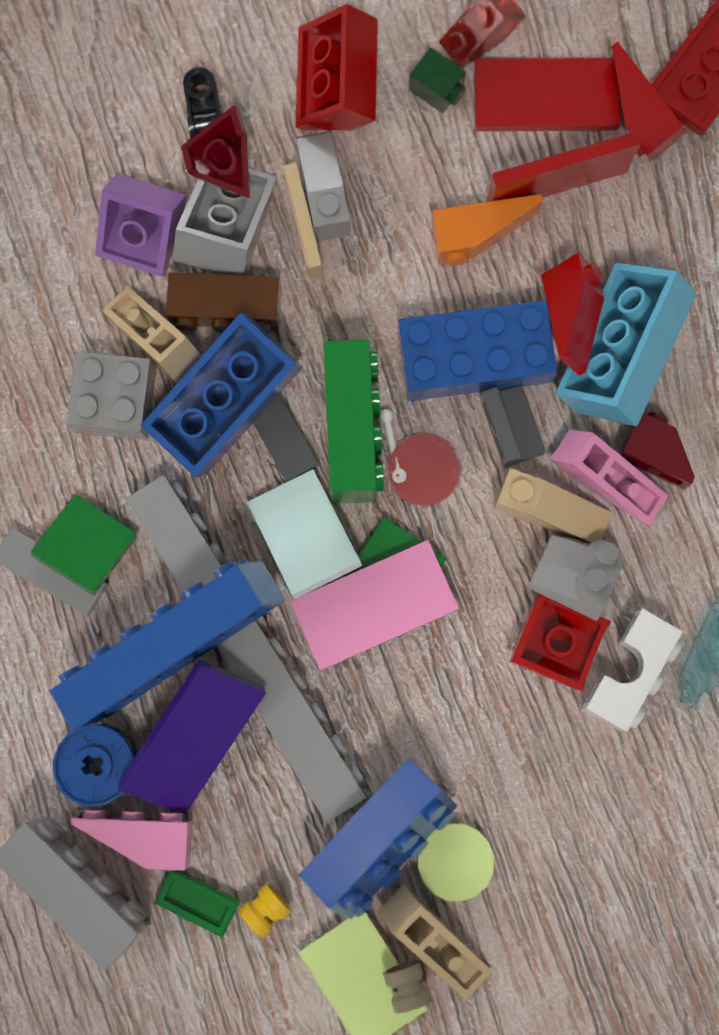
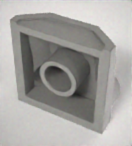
M552 531L541 560L527 588L597 621L613 592L624 563L623 553L615 544L606 540H596L589 544Z

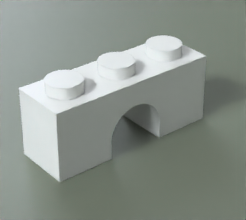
M643 608L636 611L618 642L619 645L631 651L637 661L635 676L627 683L617 682L606 675L599 676L581 709L620 732H628L630 727L636 729L646 712V709L641 707L648 694L654 696L664 680V676L660 672L666 661L672 663L682 648L683 643L678 640L683 631Z

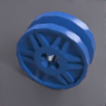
M96 724L74 730L67 734L57 746L53 759L54 779L60 791L72 802L87 807L105 805L125 794L119 790L117 783L136 756L137 750L131 739L124 732L110 725ZM90 757L93 759L102 758L104 764L99 766L103 770L102 772L99 770L95 772L90 771L88 766L93 763L89 759Z

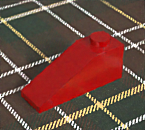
M617 41L612 45L625 126L630 133L633 132L637 135L640 144L636 152L638 156L641 157L646 153L649 158L654 160L688 132Z
M576 253L541 274L559 359L580 376L586 373L604 302L601 287L604 277L596 263H589L582 255Z

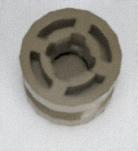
M420 960L405 962L383 972L386 986L394 988L391 1002L395 1013L409 1012L421 1008L432 1001L428 987L424 986L422 981H420L423 975Z

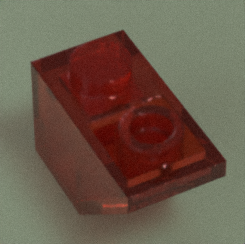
M474 0L439 40V43L452 61L463 69L474 62L475 59L480 58L503 43L526 18V15L515 0Z

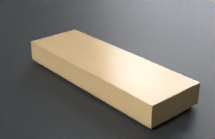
M297 162L286 164L283 168L284 178L308 276L311 279L322 277V263Z

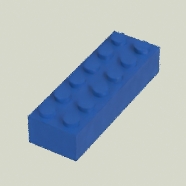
M245 559L237 564L231 561L221 566L213 573L216 579L206 585L200 582L190 587L181 594L184 598L183 601L173 607L169 603L154 611L150 615L153 620L152 622L143 627L138 624L129 628L119 636L122 642L113 647L106 645L89 656L91 661L89 664L82 668L77 665L62 673L58 677L61 683L50 689L49 692L71 730L74 731L106 720L285 602L286 599L262 561L248 563Z

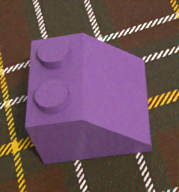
M117 174L102 190L95 256L163 277L174 250L175 230L184 212L186 195Z

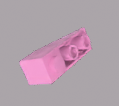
M83 809V816L71 818L73 826L145 869L185 871L190 867L193 820H183V813L160 812V819L145 818V811L126 810L121 812V817H106L107 810Z

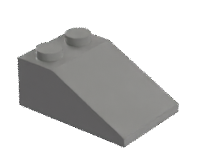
M248 168L250 199L198 178L175 230L173 260L218 274L246 275L254 255L277 176Z

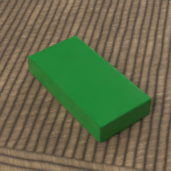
M170 870L154 904L223 938L241 900L181 870Z

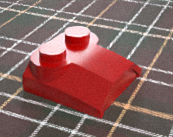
M537 593L519 633L509 662L520 666L524 670L532 671L579 692H583L587 674L602 637L611 621L603 617H599L595 621Z

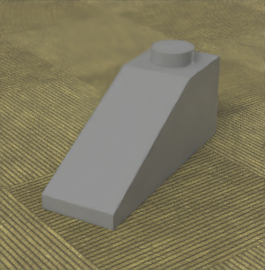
M332 132L296 138L316 242L351 236L350 218Z

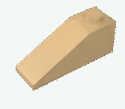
M126 286L101 310L176 384L201 358L200 353L188 338L129 286Z
M512 468L506 474L494 507L496 511L589 544L603 539L612 513L548 481Z
M405 884L377 911L392 934L465 1000L493 972Z

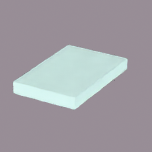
M313 469L247 502L294 599L362 566Z

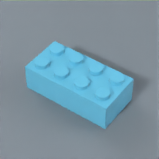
M615 263L603 289L604 302L586 373L579 376L568 366L555 394L576 413L638 426L697 293L678 271Z

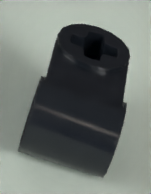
M204 67L190 69L183 78L187 106L186 117L190 138L223 114L215 78ZM199 85L209 86L208 91L203 94L193 93V90Z

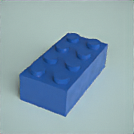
M546 300L398 319V337L407 402L478 393L495 387L501 390L517 386L525 387L548 384L553 382L557 374Z
M240 313L140 426L194 477L206 476L302 370L303 366L251 317Z
M408 758L298 876L330 910L351 920L355 915L360 917L372 906L374 902L372 897L382 886L387 888L396 881L401 873L399 868L409 858L414 859L423 852L428 844L426 839L436 829L442 830L451 822L455 815L453 811L458 805Z

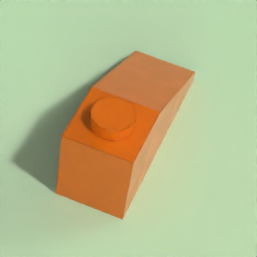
M542 194L432 210L431 224L438 264L447 263L448 266H459L467 263L469 259H474L538 215L543 202Z

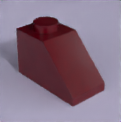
M643 412L638 426L631 427L619 454L634 467L685 490L693 483L695 476L676 427L669 425V420L661 414L655 412H648L646 414Z

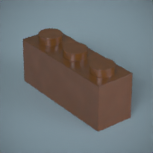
M169 272L166 317L178 330L195 331L197 326L212 327L213 331L223 333L240 313L251 317L267 333H270V329L279 330L282 289L280 279L274 276Z

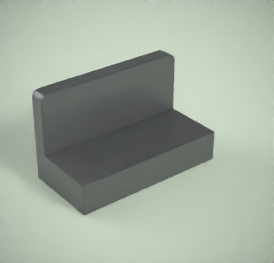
M517 386L498 392L497 387L483 391L480 401L503 468L544 455L545 448L524 388Z

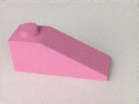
M569 429L550 459L575 481L646 526L651 525L669 496L592 432Z

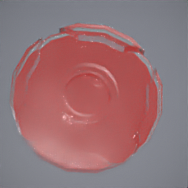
M427 432L416 433L400 441L390 454L387 465L389 484L397 496L410 505L422 507L439 504L452 495L460 482L462 470L460 459H458L452 444L438 434Z

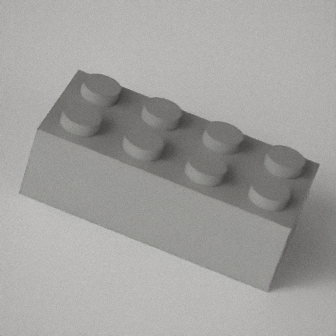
M41 817L24 822L1 846L0 868L74 942L106 971L151 925L146 919L148 916L147 911L136 900L131 899L128 901L118 892L121 888L119 883L107 872L100 874L91 865L93 858L79 845L73 847L63 837L66 832L55 820L49 818L46 821Z

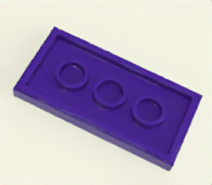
M199 659L117 783L119 790L186 814L266 695L264 687Z

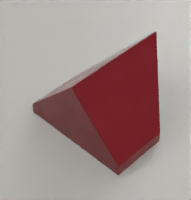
M233 105L180 147L187 173L191 176L250 199L247 133L240 110L236 105Z

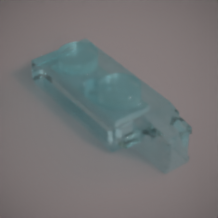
M717 602L711 604L681 669L683 672L679 680L685 682L686 685L678 702L690 708L698 706L704 692L712 695L715 687H719V603Z

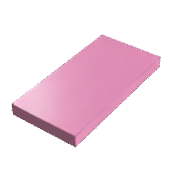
M429 540L290 600L320 671L459 610Z

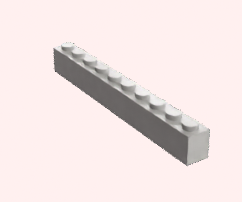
M162 475L125 498L183 592L200 582L206 585L216 579L213 573L222 564L227 562V559L216 542L212 545L208 544L202 534L208 529L197 511L192 514L188 512L183 504L188 497L177 480L170 483L165 475ZM262 616L217 647L234 674L264 687L266 695L256 710L324 820L328 823L364 800L367 796L363 790L369 785L357 766L350 770L343 759V756L348 754L346 748L337 734L329 737L322 725L328 721L316 701L309 705L302 691L307 689V686L296 669L290 673L282 662V659L287 657V654L276 637L270 641L262 630V627L267 625Z

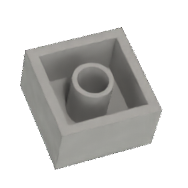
M76 352L66 425L76 434L148 440L149 433L140 425L152 412L157 372L152 361L149 358Z

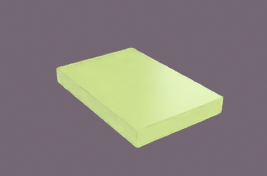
M367 912L360 917L355 915L352 920L346 918L298 952L350 1035H391L428 1010L427 1005L405 1013L394 1012L391 1002L394 988L386 986L383 972L400 963Z

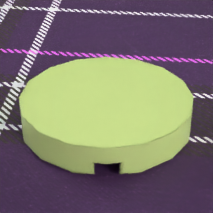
M449 823L442 830L436 829L426 839L428 844L418 856L417 867L422 882L432 894L446 901L462 902L476 897L487 887L494 872V855L489 842L478 830L465 823Z

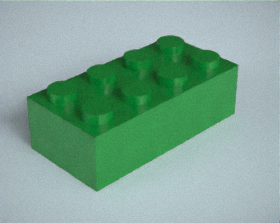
M369 339L323 341L329 479L332 503L377 502V492L384 491L383 462L375 463V455H382L381 425H373V419L380 418L379 388H372L371 383L378 382L377 351H370Z

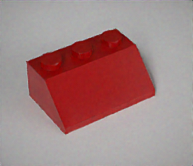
M345 4L298 27L296 129L352 131L376 121L377 18L349 4Z

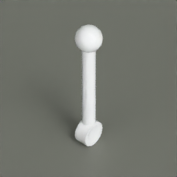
M383 409L380 411L379 419L384 423L391 455L396 448L391 424L393 413L389 409ZM395 458L396 470L392 473V479L396 483H402L406 479V473L399 468Z

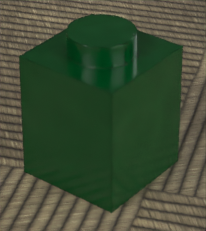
M430 47L409 74V91L443 114L450 104L456 106L465 94L466 87L464 86L466 71Z

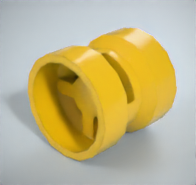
M267 882L258 890V896L253 901H246L238 909V912L246 924L263 939L272 931L273 924L277 920H284L292 912V909L282 895Z

